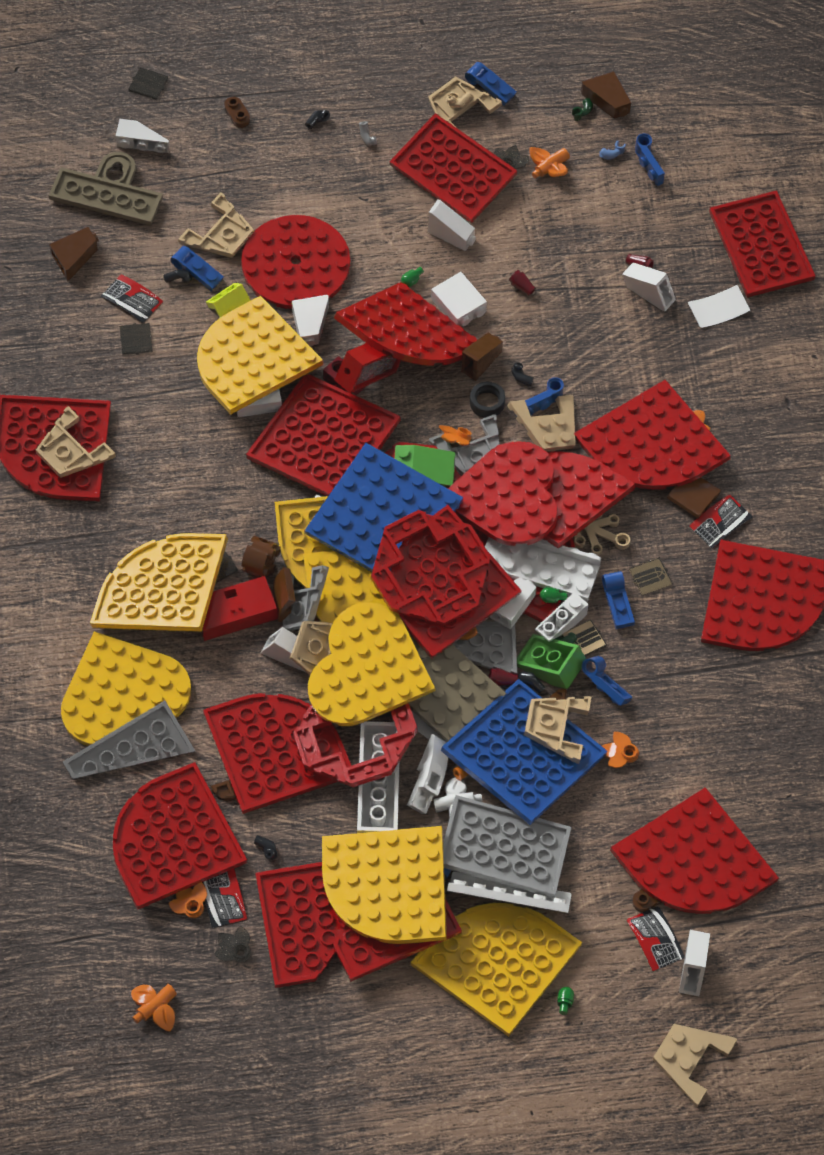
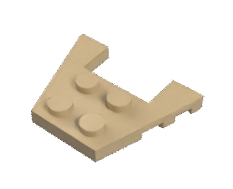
M454 77L428 96L434 114L436 113L453 126L455 125L452 121L476 103H480L489 114L502 106L500 99L490 97L488 93L475 89V86L457 77ZM467 92H470L474 97L463 108H451L448 106L447 97L450 95L461 98Z
M220 192L211 202V207L224 215L204 237L188 228L180 236L178 242L181 245L233 258L244 246L250 235L254 232V229L241 214H238L232 203L227 201L225 195Z
M573 395L558 396L555 401L560 414L531 417L525 400L510 401L507 406L510 411L513 410L517 415V421L525 426L528 436L535 445L541 447L546 452L572 449L575 446Z
M69 406L65 408L61 418L57 419L51 432L47 433L36 449V454L60 478L116 457L115 452L105 442L88 453L66 431L80 421L79 416Z
M303 621L290 659L309 675H311L315 666L322 659L331 654L329 632L333 623Z
M584 696V699L568 697L564 700H556V698L531 699L524 736L579 764L583 745L563 741L568 711L588 715L591 697Z
M673 1024L654 1055L653 1061L679 1086L681 1092L689 1097L691 1103L698 1107L707 1089L690 1080L691 1074L708 1046L728 1057L737 1039Z

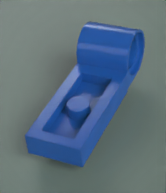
M476 62L465 73V78L470 84L476 85L478 83L495 99H500L504 106L516 94L512 87L481 62Z
M643 133L637 136L635 153L639 157L640 165L647 170L650 180L659 186L664 182L665 173L651 153L652 137Z
M182 246L170 258L171 263L177 269L188 270L194 278L210 291L224 278L223 275L186 246Z
M554 377L549 379L546 391L525 400L530 416L539 410L547 409L552 403L556 402L555 400L558 396H563L564 383L560 378Z
M622 571L602 575V583L615 629L634 626L635 621L626 594Z
M595 656L583 661V672L596 684L598 690L609 695L611 701L621 706L630 702L633 697L604 673L606 662L602 657ZM592 662L595 663L596 670L593 669Z

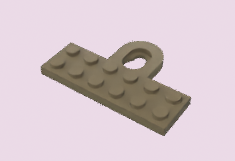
M112 152L101 160L95 176L61 167L50 191L49 200L152 226L163 199V193L132 186L131 183L136 173L134 159L124 152ZM114 164H121L123 166L122 178L116 181L108 179L106 176L109 169Z

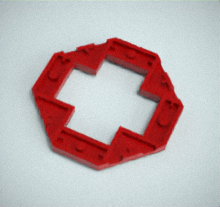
M417 510L385 526L370 579L390 611L444 626L477 609L491 556L470 524L457 523L449 518L438 515L436 517ZM425 529H428L436 544L454 536L472 565L457 574V578L466 591L435 607L425 591L407 599L389 570L404 562L405 559L396 544Z
M409 703L390 711L398 733L379 739L384 755L346 767L342 752L322 758L314 730L332 725V723L322 719L315 712L312 705H310L303 716L302 723L293 732L304 768L351 787L391 775L418 731Z

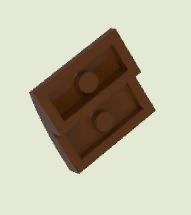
M700 477L683 486L678 487L676 485L667 498L696 518H699L720 495L721 490Z
M285 567L277 574L273 582L278 622H282L292 613L291 605L296 602L291 571Z

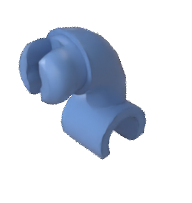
M616 141L614 150L602 148L599 156L606 160L614 159L619 154L625 152L626 144L619 147V141Z

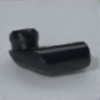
M328 110L314 111L306 121L305 126L312 129L316 123L327 121L330 118V112Z
M174 270L163 275L166 283L182 278L183 283L192 280L191 273L188 270Z
M515 362L511 368L514 379L517 382L532 386L534 377L525 375L522 363Z
M522 671L518 675V679L526 685L532 686L538 693L545 689V686L533 673Z
M257 835L254 844L263 848L266 859L274 860L278 853L275 843Z

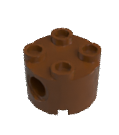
M253 536L250 540L253 542L252 546L247 545L241 564L243 568L241 570L257 577L265 576L267 578L268 575H273L276 565L274 562L276 557L280 555V546L272 541Z

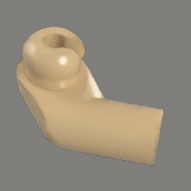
M467 92L461 98L450 95L447 97L448 106L451 108H463L474 97L470 92Z

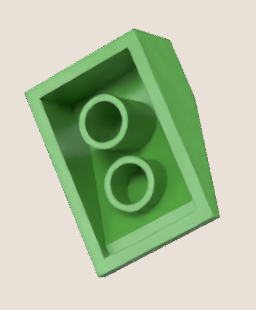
M396 445V460L446 488H449L454 483L455 452L418 445Z
M533 634L517 656V667L526 672L533 673L537 678L550 685L568 689L581 670L582 663L586 660V657L579 645L556 639L548 642L543 636Z

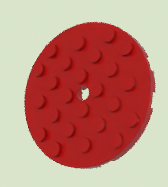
M287 215L264 223L250 235L242 251V272L247 285L253 289L258 297L261 296L266 302L269 301L276 304L277 307L292 309L293 300L328 295L331 298L334 297L342 289V285L347 280L350 271V253L342 235L330 224L311 216ZM296 258L301 262L299 264H293L291 261Z

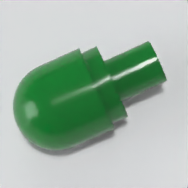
M418 267L416 270L411 269L402 275L401 282L408 287H412L418 282L419 276L424 273V270Z
M546 587L541 590L540 598L547 603H558V600L565 601L567 599V593L559 592V589Z
M563 987L558 992L557 1003L560 1007L559 1013L561 1015H567L568 1008H571L573 1005L574 991L570 987Z

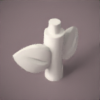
M454 777L445 785L447 796L434 799L435 811L437 813L449 809L450 817L455 795L482 802V795H473V792L466 793L467 786L463 780L459 781Z

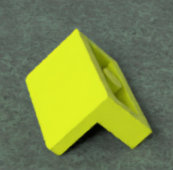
M233 283L206 301L209 308L215 309L219 318H221L223 315L251 300L242 284Z

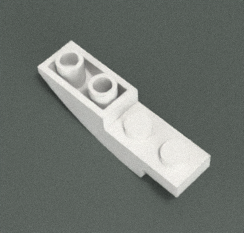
M434 734L431 735L417 768L420 774L407 804L421 814L427 813L433 796H438L448 762V757L441 752L442 746L447 742Z

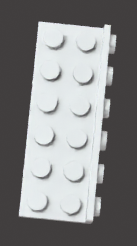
M488 537L485 545L487 551L512 579L516 580L521 577L541 588L551 587L559 589V592L567 593V596H571L575 592L584 601L588 602L601 564V557L596 554L585 553L574 547L561 546L558 549L543 539L531 545L524 543L508 546Z
M459 872L452 873L451 883L448 884L447 889L450 892L565 913L569 912L571 893L557 890L555 898H550Z

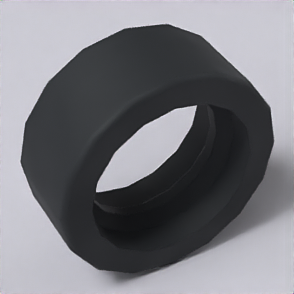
M486 381L474 386L470 394V407L476 415L486 418L494 414L497 416L503 411L505 392L500 385ZM482 393H492L498 397L499 401L494 406L485 407L477 402V396Z

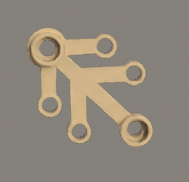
M616 514L600 519L601 515L597 518L599 520H595L585 528L591 544V553L597 556L602 554L603 548L599 544L596 535L615 543V546L620 550L627 549L630 545L628 534L619 533L615 535L600 528L608 525L610 527H617L620 519ZM579 532L574 536V546L576 548H583L586 540Z

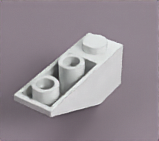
M119 119L116 132L117 147L156 151L158 153L170 152L169 140L138 121Z
M574 592L539 624L535 631L550 642L576 626L587 615L589 604Z

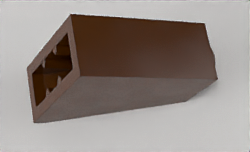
M614 71L582 81L581 94L586 98H590L591 102L612 118L624 117L630 114L631 101Z
M89 227L49 244L51 256L67 281L98 250V237L95 232H91Z
M488 332L468 346L462 352L461 372L477 381L501 354L503 341L498 336H493Z

